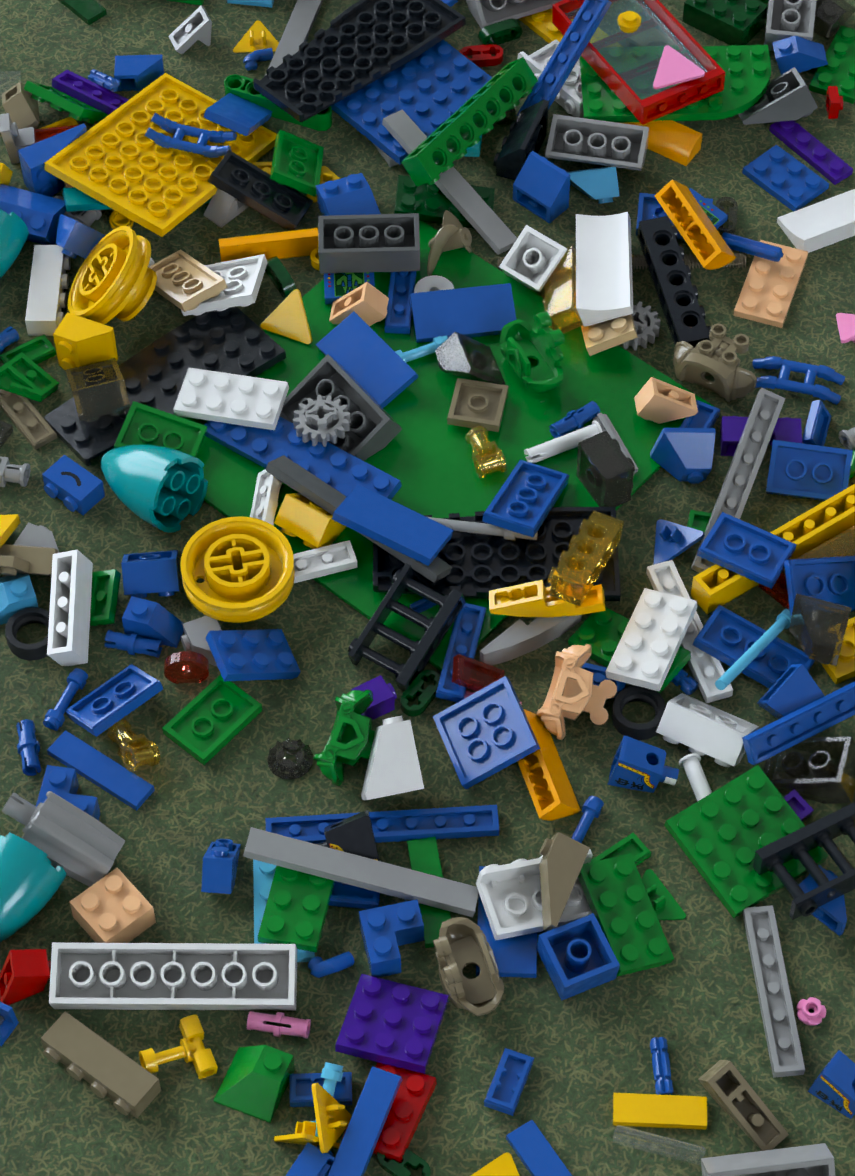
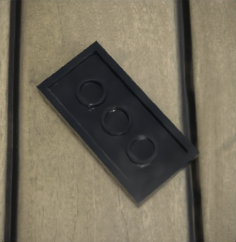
M230 150L208 179V182L216 186V188L223 190L239 202L246 204L259 214L266 216L289 231L296 229L313 200L295 189L270 179V174Z

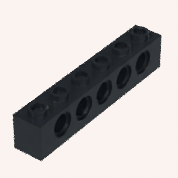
M668 216L639 221L637 237L674 345L677 342L685 341L695 348L702 340H710L709 332L711 327L706 326L705 310L703 305L699 306L698 290L696 285L691 283L689 265L684 263L683 247L677 243L676 227L671 225Z

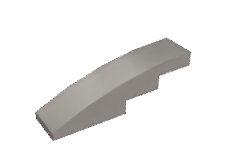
M582 615L537 617L529 625H526L519 619L480 651V665L486 668L534 651L560 637L581 621Z

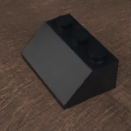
M542 100L520 111L517 120L512 121L510 134L504 137L502 150L497 152L494 158L493 166L496 167V176L516 180L529 154L532 151L538 154L547 135L548 100Z

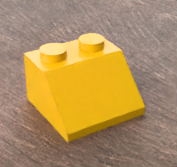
M67 312L53 333L58 364L65 371L85 373L115 364L118 361L113 327Z
M300 493L285 495L274 521V524L282 527L281 531L292 537L298 536L304 540V545L313 549L331 545L346 528L345 525L332 520L333 515Z

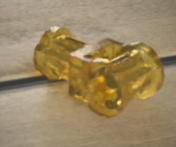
M482 426L472 428L466 434L465 439L472 446V459L479 478H484L486 474L496 471L505 472L507 467L501 449H498L495 441H489L487 429Z
M120 720L110 727L108 737L120 746L118 755L128 771L133 772L141 766H156L159 763L160 752L156 743L149 741L144 734L136 735L131 730L129 722Z

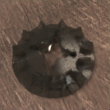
M288 737L286 741H277L276 745L269 749L268 766L273 774L282 779H297L304 776L311 769L313 754L309 745H305L301 739L295 741ZM284 751L291 756L295 755L296 764L290 759L285 760Z

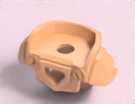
M590 644L585 646L572 645L567 649L564 648L562 652L557 651L555 655V669L550 688L543 706L538 709L536 715L541 716V721L544 722L546 730L556 735V738L559 740H563L566 736L564 718L575 721L582 712L590 713L592 723L598 726L606 724L609 719V714L604 708L606 699H611L616 695L617 686L611 680H604L599 686L594 685L593 673L581 668L591 656L592 646Z

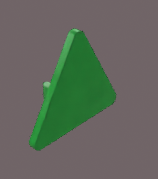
M647 869L642 877V881L658 920L685 919V912L654 871Z

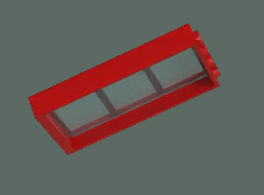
M563 0L553 4L552 23L563 35L585 0ZM609 0L612 2L611 6L581 54L642 125L724 90L725 71L659 0ZM633 11L640 15L641 25L637 31L633 33L621 31L617 23L618 16L621 13ZM666 45H669L705 71L704 77L660 89L653 88L660 59Z

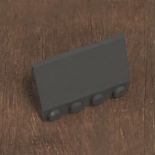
M328 354L286 397L280 413V417L293 423L294 411L299 410L300 403L307 405V398L310 397L315 401L317 396L321 395L322 400H326L330 395L333 402L340 399L341 406L347 405L348 412H350V431H345L344 439L337 437V443L333 445L363 461L385 448L402 430L400 425L348 371Z

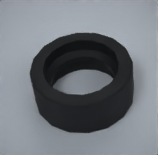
M38 607L17 611L9 618L5 626L8 646L11 652L20 659L31 661L40 660L48 656V636L35 644H25L17 640V632L25 625L39 623L47 626L49 629V612Z
M629 686L621 690L614 699L612 707L613 725L623 736L636 740L652 738L658 734L656 731L666 708L665 700L655 690L640 686ZM641 701L651 705L655 709L656 715L648 723L637 724L630 722L623 716V707L630 702Z

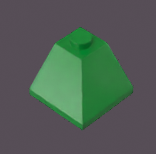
M267 1045L239 1047L213 1101L271 1123L290 1082V1074H293L295 1071L294 1056Z

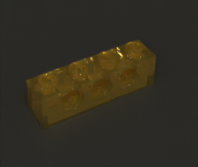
M593 511L588 520L584 519L578 536L573 535L569 544V550L562 552L558 567H553L549 574L548 583H551L549 595L581 606L620 543L624 521L597 511Z

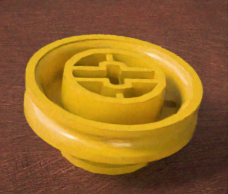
M128 226L118 227L104 236L91 250L73 280L68 295L69 312L101 324H106L115 316L123 322L134 318L144 308L156 286L157 274L148 267L151 257L150 242L143 236L136 235L135 231Z
M228 517L211 522L198 530L189 539L181 556L180 566L186 596L200 612L219 621L241 623L267 616L285 602L294 585V557L289 541L276 527L260 519ZM200 578L205 580L202 583L196 582Z

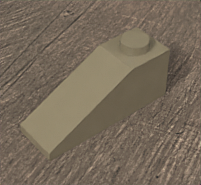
M560 832L556 833L551 839L546 838L539 854L543 855L539 864L543 931L545 932L557 927L590 847Z
M720 1059L698 1078V1081L716 1103L761 1151L772 1150L789 1135L731 1061Z

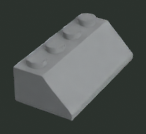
M466 0L469 11L481 29L507 19H519L551 9L553 4L563 1Z
M769 0L764 45H768L769 51H774L772 42L792 36L812 41L816 0Z
M553 114L545 157L641 171L647 153L649 127Z
M825 1143L701 1158L702 1176H835L834 1157Z

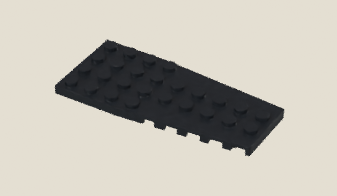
M360 0L333 19L327 30L321 28L314 34L315 39L310 43L304 41L300 44L299 51L294 55L287 54L282 58L283 63L277 68L271 66L267 69V75L261 80L255 78L253 80L254 89L297 121L304 122L415 59L466 25V17L441 0Z
M237 306L230 307L224 311L214 310L205 312L155 340L152 344L63 403L44 418L67 447L86 466L92 465L91 459L105 454L114 448L133 401L175 415L173 409L188 368L256 377L286 359V353L282 347Z
M552 507L538 529L537 540L521 538L506 540L504 536L453 531L451 539L437 555L438 558L452 566L449 575L433 583L412 569L414 573L413 580L443 596L449 595L454 588L462 592L465 598L489 599V591L543 580L545 587L572 582L575 590L602 584L605 602L620 601L616 507ZM485 511L475 512V516L460 517L459 513H451L449 518L441 519L485 523L482 522ZM373 543V591L387 593L393 585L392 579L399 569L402 570L405 563ZM407 588L403 592V594H416Z

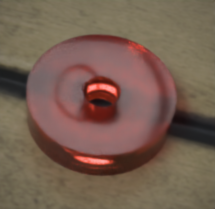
M176 652L165 659L164 675L175 684L200 683L209 675V661L204 655L197 652Z

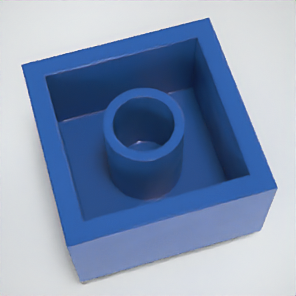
M594 913L539 935L536 949L561 1001L616 979L620 964Z

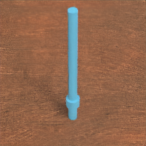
M790 608L784 609L777 616V621L715 682V686L719 690H724L784 629L794 624L798 615L791 616Z

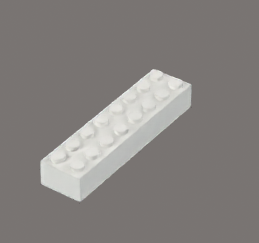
M52 942L49 1004L54 1009L296 1011L298 950L296 944Z

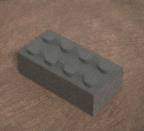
M419 213L318 216L320 274L420 271Z

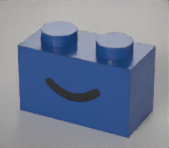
M63 455L42 474L45 492L51 498L57 497L62 500L65 507L71 512L76 510L80 514L85 515L105 497L103 481L66 455Z

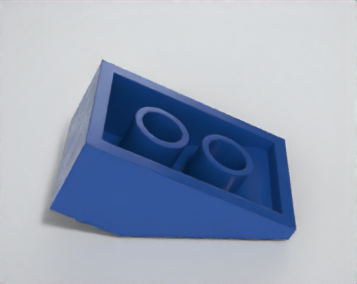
M84 123L18 150L24 184L29 191L52 197L65 187L64 181L44 170L45 162L87 131Z
M362 173L352 174L348 177L316 185L318 208L322 216L381 214L371 188Z

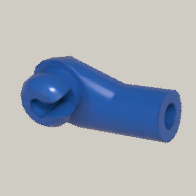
M272 48L255 50L245 56L243 59L245 69L247 71L256 70L258 67L257 62L272 60Z
M349 951L325 961L321 957L316 956L308 962V968L311 970V975L321 978L353 966L354 958Z

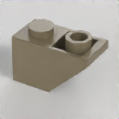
M20 81L2 94V106L6 113H9L12 123H17L18 129L33 127L35 130L40 123L38 101L31 98L32 94L24 90L25 86Z

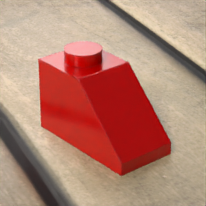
M46 949L9 951L0 972V1002L11 1005L44 990L48 979H50L51 960L47 959Z

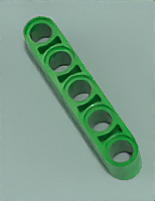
M233 74L227 76L224 80L225 96L228 93H232L273 111L271 117L317 131H326L332 126L331 106L304 122H299L255 90L254 79Z

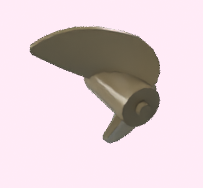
M447 210L443 215L442 228L429 241L431 249L428 256V276L432 275L442 252L463 247L469 253L472 252V236L470 231L466 227L463 228L459 220Z

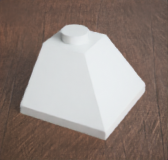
M526 225L499 268L506 275L527 288L540 292L566 253L567 248Z

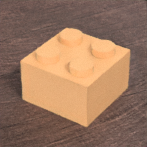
M115 868L69 902L73 918L95 943H129L156 923L153 906L118 868Z

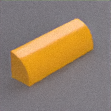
M673 120L651 121L644 125L640 122L623 123L649 127L647 149L684 166H687L701 149L702 133Z
M672 179L655 195V198L703 268L708 270L718 269L736 259V256L687 186Z
M311 228L218 239L221 262L265 254L266 259L275 256L279 259L310 256L312 250L318 247V229Z
M523 709L540 749L517 762L539 818L553 821L577 814L581 809L550 732L546 730L544 722L541 721V716Z

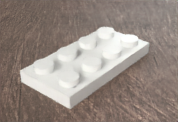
M188 368L173 410L176 416L275 430L289 385L285 381Z
M644 588L606 669V678L660 692L697 610V601Z

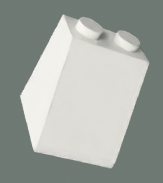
M402 716L382 720L383 725L376 727L361 792L362 800H371L424 789L410 720L403 721Z

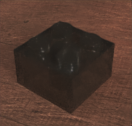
M604 431L579 442L576 476L599 507H617L630 501L635 466L633 461L629 457L626 458L618 441L612 439L608 432Z

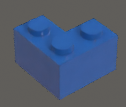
M47 765L36 807L40 802L44 803L47 799L46 793L52 791L98 821L100 817L97 797L77 794L79 783L74 768Z
M418 900L359 911L360 930L371 976L379 978L401 973V956L398 946L424 941V924Z

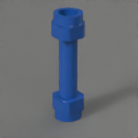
M74 668L67 677L68 685L55 708L49 709L43 721L45 727L58 731L59 727L62 726L65 721L64 713L77 690H83L86 684L88 674L85 671Z
M589 796L582 807L583 815L571 837L572 839L582 843L594 817L598 818L604 802L600 798Z

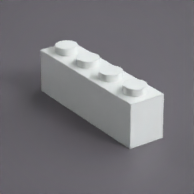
M34 245L25 317L28 336H41L43 334L45 336H53V333L64 318V312H61V309L66 308L67 299L66 293H63V291L68 289L69 286L66 270L71 269V258L61 253L63 248L58 245Z
M78 550L53 554L47 655L61 666L88 663L93 563Z

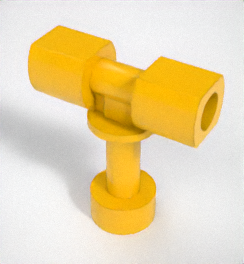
M190 1015L180 1020L179 1028L183 1039H180V1046L155 1053L152 1048L139 1051L141 1066L151 1074L159 1071L158 1065L184 1058L186 1063L193 1062L199 1079L217 1074L218 1066L210 1048L206 1049L202 1041L204 1039V1031L198 1015Z

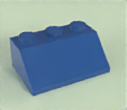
M4 184L0 185V209L8 214L14 212L24 221L29 230L27 240L43 245H55L60 214L65 215L64 213L67 211L65 201Z

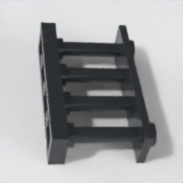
M407 563L402 570L399 569L392 579L393 585L359 638H354L348 649V656L352 664L357 666L362 657L395 674L396 684L404 692L418 674L425 669L466 603L463 593L454 588L449 595L443 596L413 580L414 573L412 567ZM407 588L438 605L440 610L436 617L429 619L399 603L398 600ZM391 611L424 628L425 634L420 641L417 640L415 642L383 624ZM379 634L410 651L411 656L407 663L400 665L369 648L375 636Z
M855 802L755 851L753 868L759 875L767 871L774 872L794 898L789 915L792 920L800 916H809L818 907L855 889V869L833 841L834 838L843 834L848 835L855 844ZM818 846L823 847L842 871L843 875L829 881L808 851ZM792 859H798L819 887L804 893L783 864Z

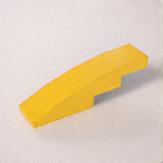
M543 580L489 591V610L491 614L516 617H561L606 611L602 584L575 590L572 582L545 587Z

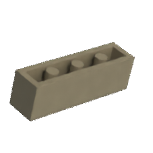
M66 1011L41 1037L44 1048L43 1054L48 1060L54 1064L60 1061L67 1066V1072L75 1080L80 1081L82 1078L91 1084L89 1087L100 1098L109 1097L114 1101V1107L125 1116L131 1113L138 1118L161 1091L160 1082L157 1077Z

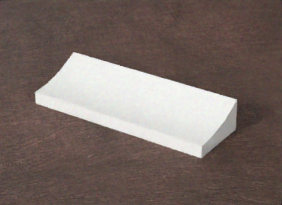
M855 189L777 218V223L796 249L808 251V253L855 236Z
M628 212L606 216L576 214V309L584 327L633 314L631 219Z

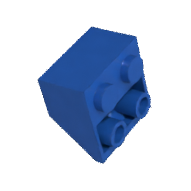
M532 151L513 183V200L549 224L569 208L570 174L548 161L545 157Z

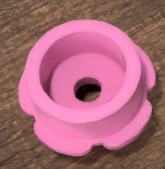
M809 997L808 1000L802 999L797 1004V1017L806 1025H818L822 1022V1018L826 1016V1008L824 1005H821V1001L817 998ZM813 1009L814 1012L810 1013L808 1010Z

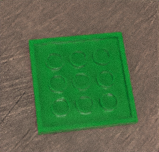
M759 765L666 820L664 824L733 918L742 914L745 908L755 906L785 887L774 872L767 871L761 875L753 868L755 851L805 827ZM818 846L808 851L817 865L823 863L828 858L827 853L822 847ZM792 859L783 864L794 880L808 872L798 859Z

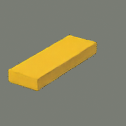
M613 1093V1126L706 1130L707 1097Z

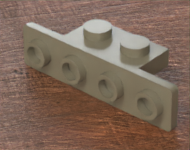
M3 544L0 548V574L16 576L17 573L52 576L53 554L58 553V550L48 547Z

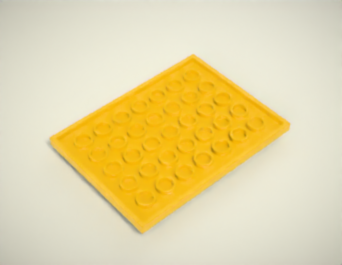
M164 73L46 161L44 170L163 237L216 194L218 188L209 183L208 179L224 156L208 158L204 157V155L173 148H163L155 144L153 140L144 136L149 127L171 138L174 137V134L164 131L160 126L151 122L154 113L178 124L209 131L226 132L232 130L205 119V110L216 103V100ZM261 125L248 136L236 132V140L225 141V143H212L208 140L206 145H229L233 153L252 163L256 162L275 146L277 134ZM184 135L182 141L197 144L198 138Z

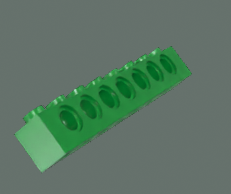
M524 57L505 65L401 161L416 186L425 183L429 186L440 179L439 174L441 172H446L452 168L454 160H458L466 155V149L477 144L481 140V135L491 131L494 128L492 125L494 122H499L505 118L507 110L515 108L519 105L520 98L526 97L533 91L531 88L538 80Z

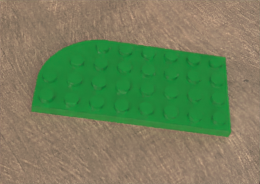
M768 45L702 46L725 71L724 90L653 121L720 120L748 110L762 98L770 83L771 63ZM664 47L604 49L599 51V53L622 76L660 60ZM672 47L677 52L681 51L678 47ZM683 49L682 55L688 54V53ZM580 56L583 118L616 123L639 122L586 60ZM648 68L637 72V74L648 71ZM657 70L627 82L641 100L678 85L654 89L653 83Z

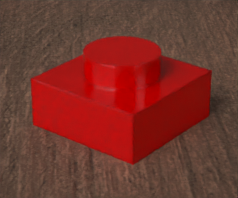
M828 86L825 104L828 119H838L839 110H843V96H839L837 86Z

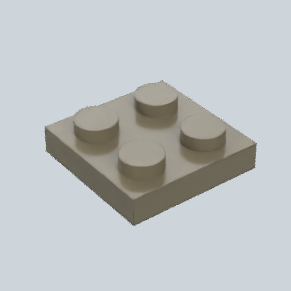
M457 378L447 424L499 432L509 386Z

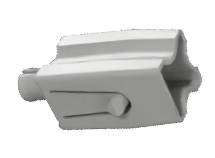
M52 791L46 793L47 799L44 803L40 802L37 807L21 798L18 794L12 793L4 805L2 813L24 825L22 839L45 852L54 868L57 865L61 866L66 871L67 876L89 887L109 872L117 854L125 843L123 838L96 818Z

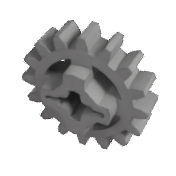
M640 301L637 305H633L632 317L638 338L622 343L623 349L626 350L628 346H632L634 350H637L638 345L645 349L647 348V342L654 344L655 337H659L661 320L657 319V311L651 312L650 305L643 308Z
M318 395L315 401L309 397L307 398V405L300 403L299 410L294 411L293 425L294 429H296L297 437L302 436L304 443L311 440L312 446L322 442L323 447H326L327 441L336 444L337 437L344 439L345 431H350L349 423H351V418L347 405L341 406L340 399L333 402L330 395L326 400H322L321 395Z

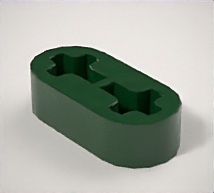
M512 18L485 26L480 30L478 39L482 45H499L520 38L523 30L518 21Z
M277 256L267 259L268 263L265 271L282 297L285 298L296 289L294 281Z
M422 671L402 694L401 710L404 714L410 717L419 716L434 700L440 680V675L436 671ZM430 680H433V681H434V686H433V685H428L427 688H426L425 690H423V689H424V681H425V682H429ZM419 696L418 705L408 706V701L413 702Z
M407 1148L402 1157L401 1164L393 1159L386 1162L385 1155L377 1152L379 1165L392 1176H411V1172L405 1168L406 1166L413 1170L421 1167L423 1168V1176H431L429 1164Z

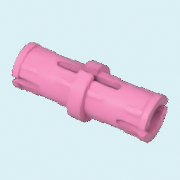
M250 1011L248 1014L247 1030L273 1033L275 1037H281L282 1034L306 1039L310 1033V1019L284 1016L282 1012H277L274 1015ZM266 1022L289 1024L291 1028L268 1025Z

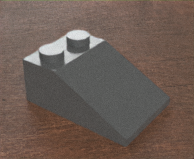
M794 67L771 80L762 98L751 108L738 115L744 125L790 121L809 116L818 106L806 83Z

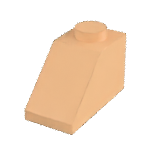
M366 282L332 303L329 322L340 324L354 311L370 327L386 317L389 298Z
M653 377L647 381L634 397L637 415L658 424L694 416L698 413L695 394Z

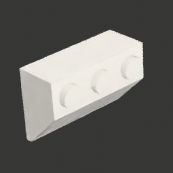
M681 693L668 701L656 732L663 735V739L669 743H682L689 747L688 750L690 752L697 753L700 756L707 754L715 758L714 761L717 764L730 767L740 763L746 752L742 737L758 730L759 726Z

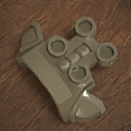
M714 324L709 332L710 340H702L695 348L685 341L676 343L673 366L678 380L698 384L719 394L720 397L725 398V401L729 403L731 400L742 398L752 392L756 387L757 378L753 372L739 367L741 360L736 354L748 351L749 337L745 334H737L734 339L726 337L727 333L724 325ZM712 375L715 381H708L705 376Z
M456 917L442 922L439 939L433 940L439 963V978L445 994L449 995L448 999L457 1008L466 1009L477 1017L489 1014L501 1002L504 994V984L502 979H499V970L485 934L477 924L468 918ZM468 964L477 965L480 968L479 976L474 979L466 978L463 975L464 967Z

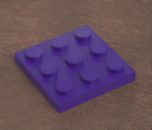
M361 974L339 1033L335 1051L424 1074L446 1010L449 995Z

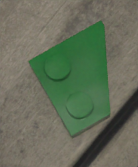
M22 352L0 367V389L41 402L58 389L59 382Z
M116 569L92 572L91 626L114 624L121 573Z

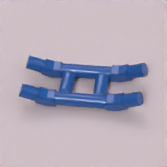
M154 113L151 122L160 126L164 131L173 133L174 137L171 138L161 132L158 133L150 127L144 135L163 148L178 149L204 155V157L208 158L225 156L229 150L231 151L229 145H206L208 140L212 143H225V141L237 139L235 131H209L182 125L168 118L165 119L157 113ZM184 135L198 138L197 144L182 141Z
M776 356L753 359L754 369H780L778 378L770 375L758 377L755 388H776L813 395V397L824 401L827 400L835 405L840 402L841 395L832 392L825 386L814 385L816 376L838 385L843 384L845 376L835 372L834 369L828 366L790 361ZM790 371L806 374L804 383L790 381Z

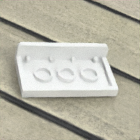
M556 39L529 56L522 51L518 54L517 59L524 57L538 80L560 42ZM578 59L554 101L561 105L568 114L583 118L580 63Z
M589 849L584 864L590 863L592 859L591 849ZM543 855L531 860L518 859L510 864L500 866L498 864H491L480 871L476 886L495 941L543 931L539 864ZM578 878L557 927L592 914Z

